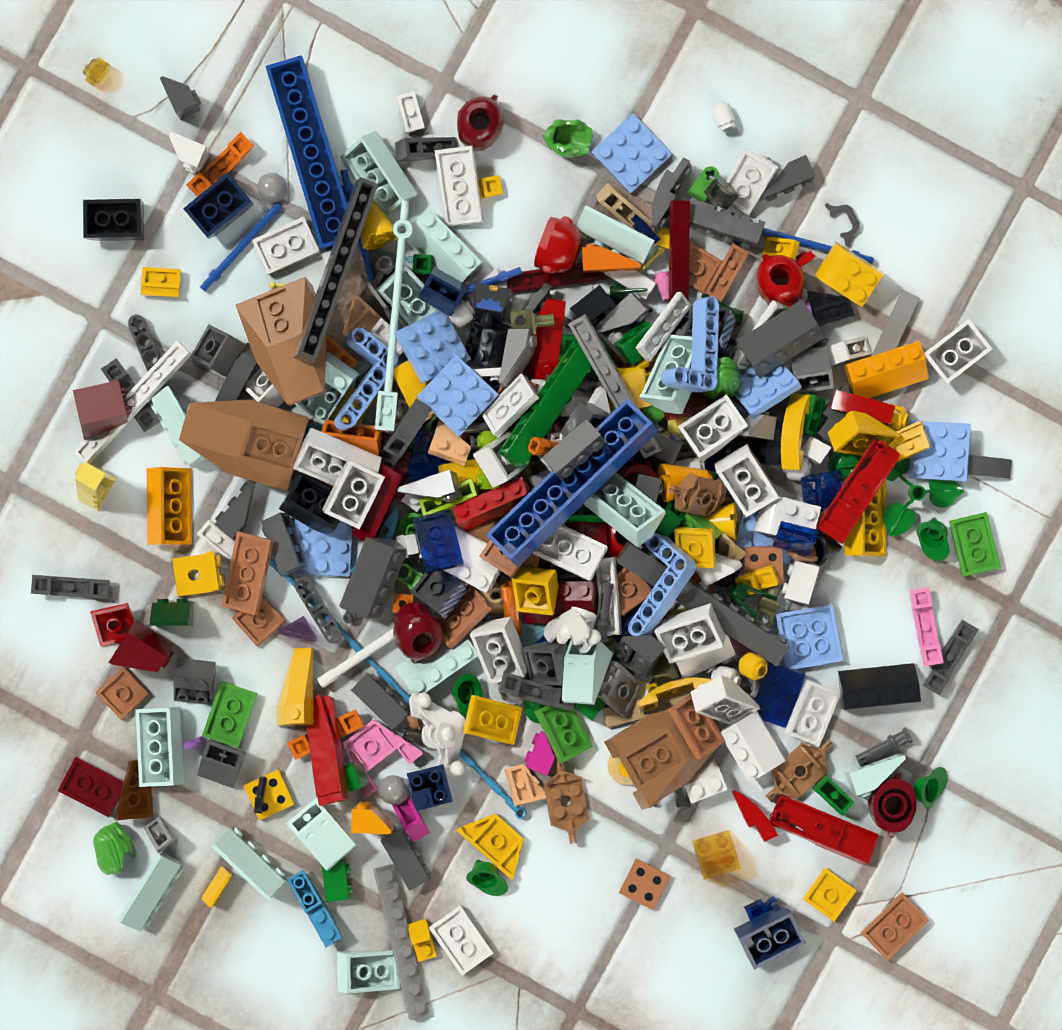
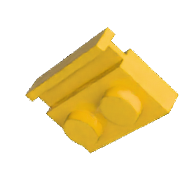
M142 267L141 295L180 298L181 269Z
M921 421L896 431L900 434V438L890 446L899 453L897 462L932 447Z

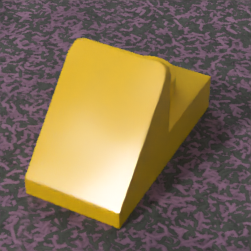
M767 237L762 255H785L795 260L800 242L792 239Z
M423 919L409 923L410 938L418 962L437 957L427 920Z

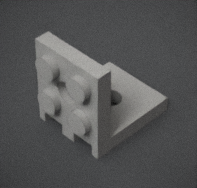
M610 660L597 698L603 700L618 715L626 718L643 684L619 662Z

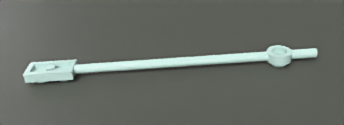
M405 200L401 201L400 220L393 226V233L398 238L385 387L384 391H378L375 430L394 432L398 394L392 392L397 341L394 333L398 330L405 242L412 234V225L407 221L409 201ZM401 227H404L407 230L403 234L399 232V229Z

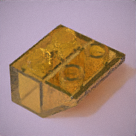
M729 830L692 840L700 872L704 880L741 869Z

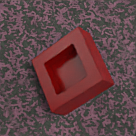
M803 251L796 256V262L802 268L812 261L815 255L812 251L808 253Z

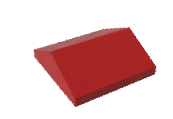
M128 603L90 611L100 647L121 642L135 622Z

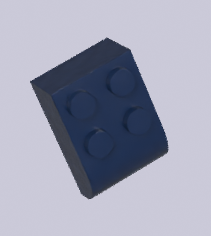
M227 172L183 209L204 235L210 239L226 229L254 204Z
M784 907L772 909L734 928L754 970L806 944L791 911Z

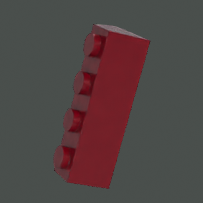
M386 463L379 467L378 474L385 476L360 529L354 526L351 527L354 529L352 535L363 542L366 537H378L398 492L397 488L400 487L406 472Z
M558 581L559 587L554 614L545 615L522 612L524 623L548 624L551 620L570 610L571 607L581 608L597 615L599 604L597 584L595 582Z

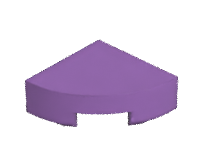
M200 736L185 742L183 745L185 750H189L206 743L204 736Z

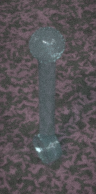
M380 248L375 250L377 256L389 255L394 258L397 256V254L382 251ZM404 256V260L408 263H413V256Z

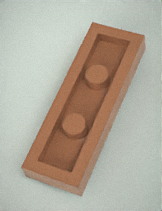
M733 243L704 294L709 297H715L721 303L750 252Z

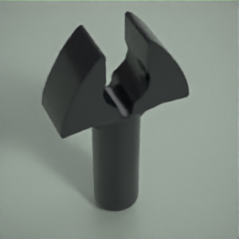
M264 776L259 777L254 813L262 814L267 782V778Z

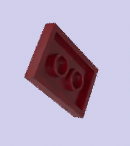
M75 756L58 792L109 818L120 798L124 781Z

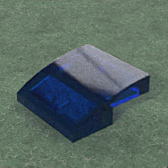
M827 471L801 477L803 502L821 507L820 512L829 508L842 488L841 471Z
M781 521L773 539L772 547L809 556L819 530Z

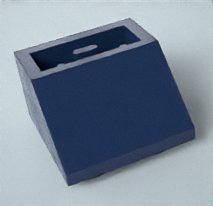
M433 267L417 298L452 316L465 293L467 285Z

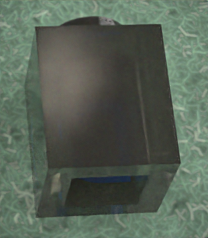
M715 178L704 191L712 204L723 209H728L739 197L730 183Z

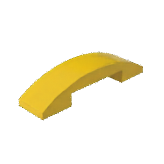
M792 394L789 399L781 436V463L783 470L801 471L804 452L801 451L805 414H809L810 394Z
M683 678L665 683L642 698L638 703L640 713L658 708L659 699L691 689L695 690L699 685L710 682L711 679Z

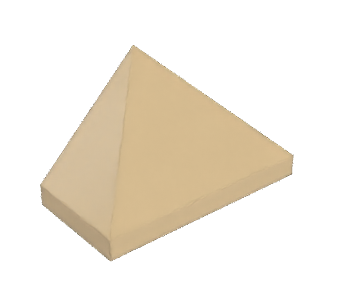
M725 533L721 534L717 552L725 557L740 561L747 553Z

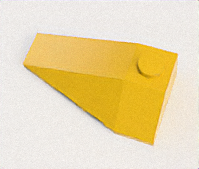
M312 647L294 648L277 705V726L314 724Z

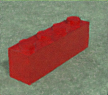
M520 477L452 507L457 524L463 530L468 531L509 513L512 508L532 491L530 484Z

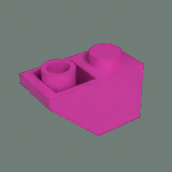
M540 731L539 734L535 733L532 740L534 748L532 752H527L524 761L527 762L526 767L548 775L555 757L544 731Z

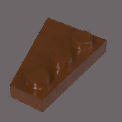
M138 760L128 762L115 821L153 817L151 786L139 787Z

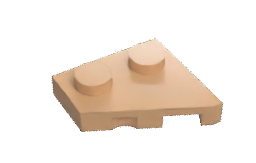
M355 293L342 333L347 337L350 332L358 327L369 332L382 317ZM354 334L355 340L360 342V337Z
M439 420L428 454L465 466L471 447L445 423Z
M524 764L504 769L515 807L546 799L545 790L539 785L540 782L531 775L530 770Z

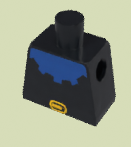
M476 283L474 318L481 320V327L488 329L492 327V322L498 324L502 322L510 304L512 289Z

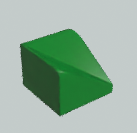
M413 254L412 272L418 275H430L433 255Z

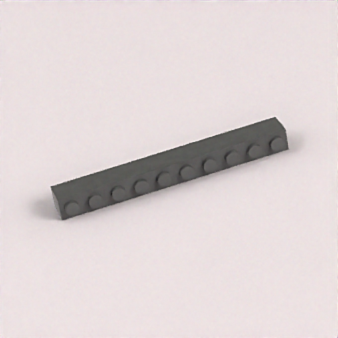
M362 177L355 182L295 351L294 359L312 365L317 360L378 184Z
M628 540L616 557L617 563L652 586H655L668 566L652 552L646 550L643 544L636 547ZM691 576L675 601L689 610L711 603L726 634L777 666L790 649L788 639L780 633L776 635L767 624L763 623L761 625L756 622L757 619L750 613L744 614L740 611L741 608L732 602L731 604L727 603L721 594L710 592L708 586L702 582H695Z

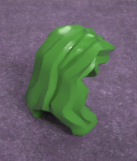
M558 119L553 121V124L546 129L543 138L549 149L554 150L565 158L584 156L589 152L593 131L592 128L580 120Z
M729 357L717 358V384L715 389L704 391L707 397L716 401L717 399L719 400L721 394H727L729 398L735 395L741 383L736 362Z
M114 822L104 826L95 834L93 846L97 865L104 874L110 875L123 871L127 852L131 858L136 856L134 844L120 823Z

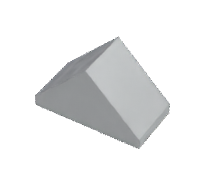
M159 816L144 827L158 853L177 840Z

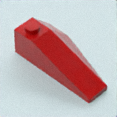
M546 299L539 315L553 314L554 326L537 327L535 334L537 336V346L535 347L534 355L522 371L523 373L536 379L545 380L546 375H551L558 365L566 301Z

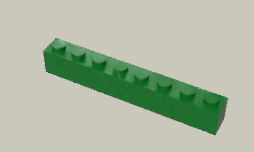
M576 338L537 394L539 399L527 409L498 452L514 467H524L531 461L532 453L528 450L530 440L533 437L544 438L551 431L552 424L561 416L562 409L572 400L573 393L582 385L585 375L592 370V366Z

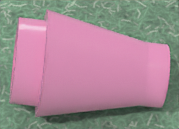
M669 271L654 274L655 279L653 280L656 283L662 300L669 299Z

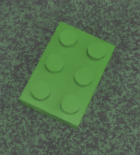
M987 512L948 521L962 577L1001 568Z
M221 681L202 736L239 748L258 693Z
M544 706L534 711L559 763H563L593 747L574 707L573 711H566Z

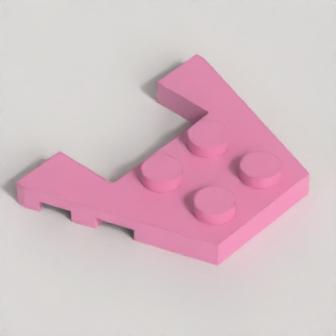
M375 719L343 743L349 761L354 762V765L362 763L369 781L368 785L360 788L364 800L379 789L367 772L385 757L398 749L406 761L411 764L423 754V751Z

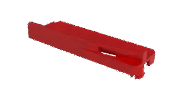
M873 440L816 527L843 544L898 461L899 453L884 441Z
M317 695L313 699L314 724L306 725L316 797H318L319 806L348 800L349 795L335 699L328 695ZM327 715H330L333 728L330 727Z
M781 796L777 799L769 817L774 827L806 839L818 847L862 865L869 864L879 834L787 796ZM791 823H793L794 825H796V826H798L799 828L803 829V831H801V830H799L798 828L794 827L793 825H791Z

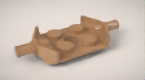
M690 473L679 486L670 485L668 489L669 493L675 494V508L681 512L710 517L717 513L721 504H729L730 498L725 496L727 492L726 486L718 478L717 480H712Z
M829 740L818 748L801 742L796 749L785 757V762L770 770L774 787L765 795L766 798L771 802L778 794H783L798 799L828 772L825 752L834 745ZM800 765L805 768V774L801 777L795 774V768Z
M557 759L555 760L557 766L556 774L543 783L550 825L566 830L570 844L578 843L576 829L590 819L584 796L583 778L566 772L564 762L559 763ZM565 795L571 799L570 804L566 807L562 806L560 802L561 798Z

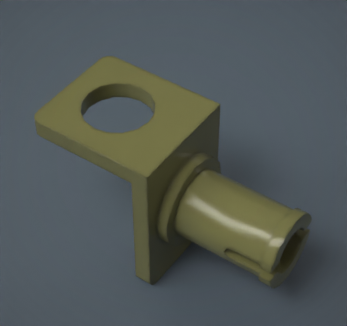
M532 309L510 312L512 329H531L532 333L536 334L537 327L554 326L553 314L536 316ZM518 315L525 316V324H516V317Z
M777 585L769 587L767 593L778 597L781 588ZM762 597L755 613L758 616L766 614L769 617V621L765 624L771 627L780 603L776 602L777 600ZM756 618V619H757L756 622H758V623H760V624L762 625L763 623H761V622L759 621V619Z
M663 652L656 663L653 676H667L670 681L678 680L681 674L673 666L674 663L669 664Z

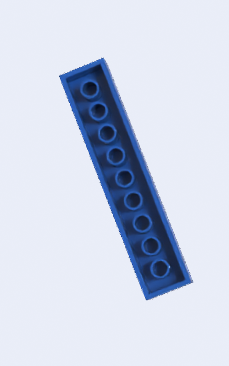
M302 55L265 67L317 240L323 252L333 247L347 208V201Z
M628 399L596 428L606 441L600 450L591 454L585 463L576 467L570 476L562 480L551 471L486 534L517 568L658 432L654 424Z

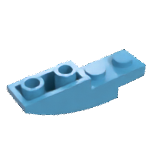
M302 870L287 879L324 946L327 948L341 940L343 936L336 926L334 918L306 872Z

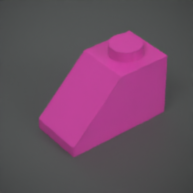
M409 796L402 804L392 805L405 831L414 843L431 833L419 811H416L415 805Z

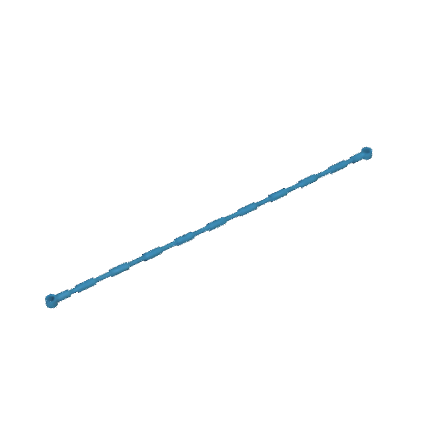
M270 558L269 564L276 570L275 560ZM280 575L295 588V581L289 575ZM300 585L298 588L303 589L306 592V594L303 595L305 599L309 595V593ZM310 597L308 604H311L314 608L317 607L318 604L314 601V598ZM321 613L322 618L328 622L329 616L326 613ZM336 621L342 636L350 643V646L356 652L362 650L361 645L356 640H353ZM368 656L366 660L377 671L376 673L389 686L391 685L410 706L409 699L411 696L407 695L394 682L395 680ZM463 749L460 750L459 757L470 768L472 767L497 795H500L505 800V803L515 812L518 819L525 818L527 815L525 808L515 807L513 799L508 797L503 792V789L490 776L488 777ZM520 809L525 812L522 817L517 815V811Z

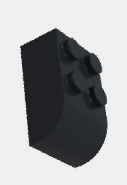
M141 199L83 200V238L94 241L144 240V202Z
M300 472L281 503L279 510L311 529L325 534L334 532L340 521L324 513L322 510L332 488L312 476Z

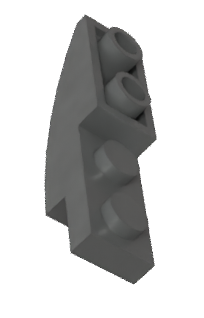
M684 157L674 172L665 171L657 187L652 208V225L656 233H659L660 229H664L667 225L668 217L670 216V201L677 200L674 194L679 193L682 182L692 172L690 160Z
M418 399L414 400L380 451L379 457H381L382 462L393 467L425 422L432 408Z

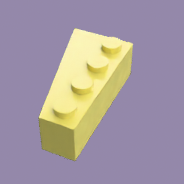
M84 462L83 465L80 464L75 472L77 475L75 482L78 500L98 511L117 478L95 465Z

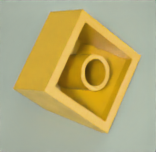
M617 368L639 409L650 406L651 404L640 398L647 382L645 368ZM607 394L610 413H612L616 408Z
M520 566L512 578L516 610L518 612L553 615L559 587L556 570Z

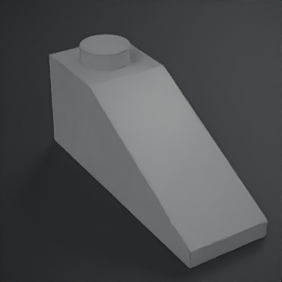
M630 293L594 329L595 331L599 330L601 333L634 324L637 321L641 323L648 316L646 313L649 309L634 293Z
M508 329L499 377V384L505 389L522 373L534 355V350L537 346V336L530 329Z

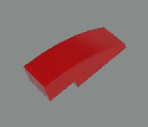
M835 390L830 409L846 414L851 411L866 413L879 422L888 425L891 424L895 406Z
M731 791L747 826L752 827L756 825L762 841L765 842L778 836L769 819L757 805L738 791Z

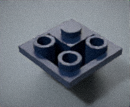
M444 764L407 773L416 811L453 802Z

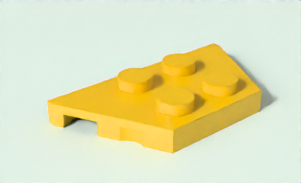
M496 813L461 826L456 830L511 880L514 878L524 838Z

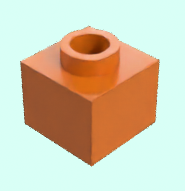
M394 593L392 613H397L401 608L399 606L401 600L406 601V604L413 602L414 595Z

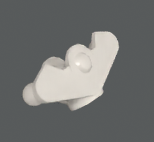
M571 607L570 610L551 620L546 625L544 637L550 643L555 639L560 644H565L568 639H571L574 645H579L581 652L586 653L601 640L600 632L593 629L597 615L581 608Z
M426 693L412 694L409 699L411 716L422 720L424 724L422 740L428 748L437 749L439 753L437 766L444 764L447 777L453 778L462 775L465 772V765L458 759L465 735L463 729L466 720L457 711L449 712L431 702L430 696Z

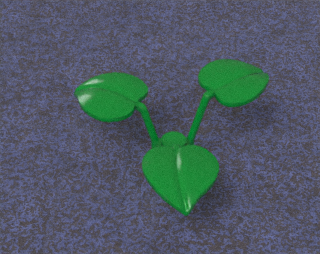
M909 457L896 462L886 479L894 481L899 476L910 487L908 489L910 500L904 506L900 503H892L885 508L883 521L888 535H901L913 526L915 512L907 507L914 500L920 501L927 493H930V502L936 507L943 508L951 505L964 490L956 481L930 480V489L925 490L921 485H913L902 475L907 473L910 468Z

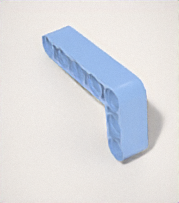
M710 296L695 300L693 304L691 369L676 367L664 370L661 379L665 386L692 392H704L715 389L717 384L719 303L715 297Z
M359 327L347 335L346 342L350 348L373 366L336 416L334 424L340 431L348 430L356 424L385 383L387 364L384 358H387L388 347L368 331ZM354 334L360 337V342L355 340ZM369 346L375 349V354L371 353ZM396 354L394 367L398 364V356ZM374 372L380 376V380L374 377ZM364 387L369 390V395L364 393ZM353 402L359 405V410L353 407ZM342 417H346L348 419V425H346L343 422Z
M654 533L651 538L645 541L646 547L668 567L630 621L628 630L633 636L651 635L696 570L694 559L665 535Z

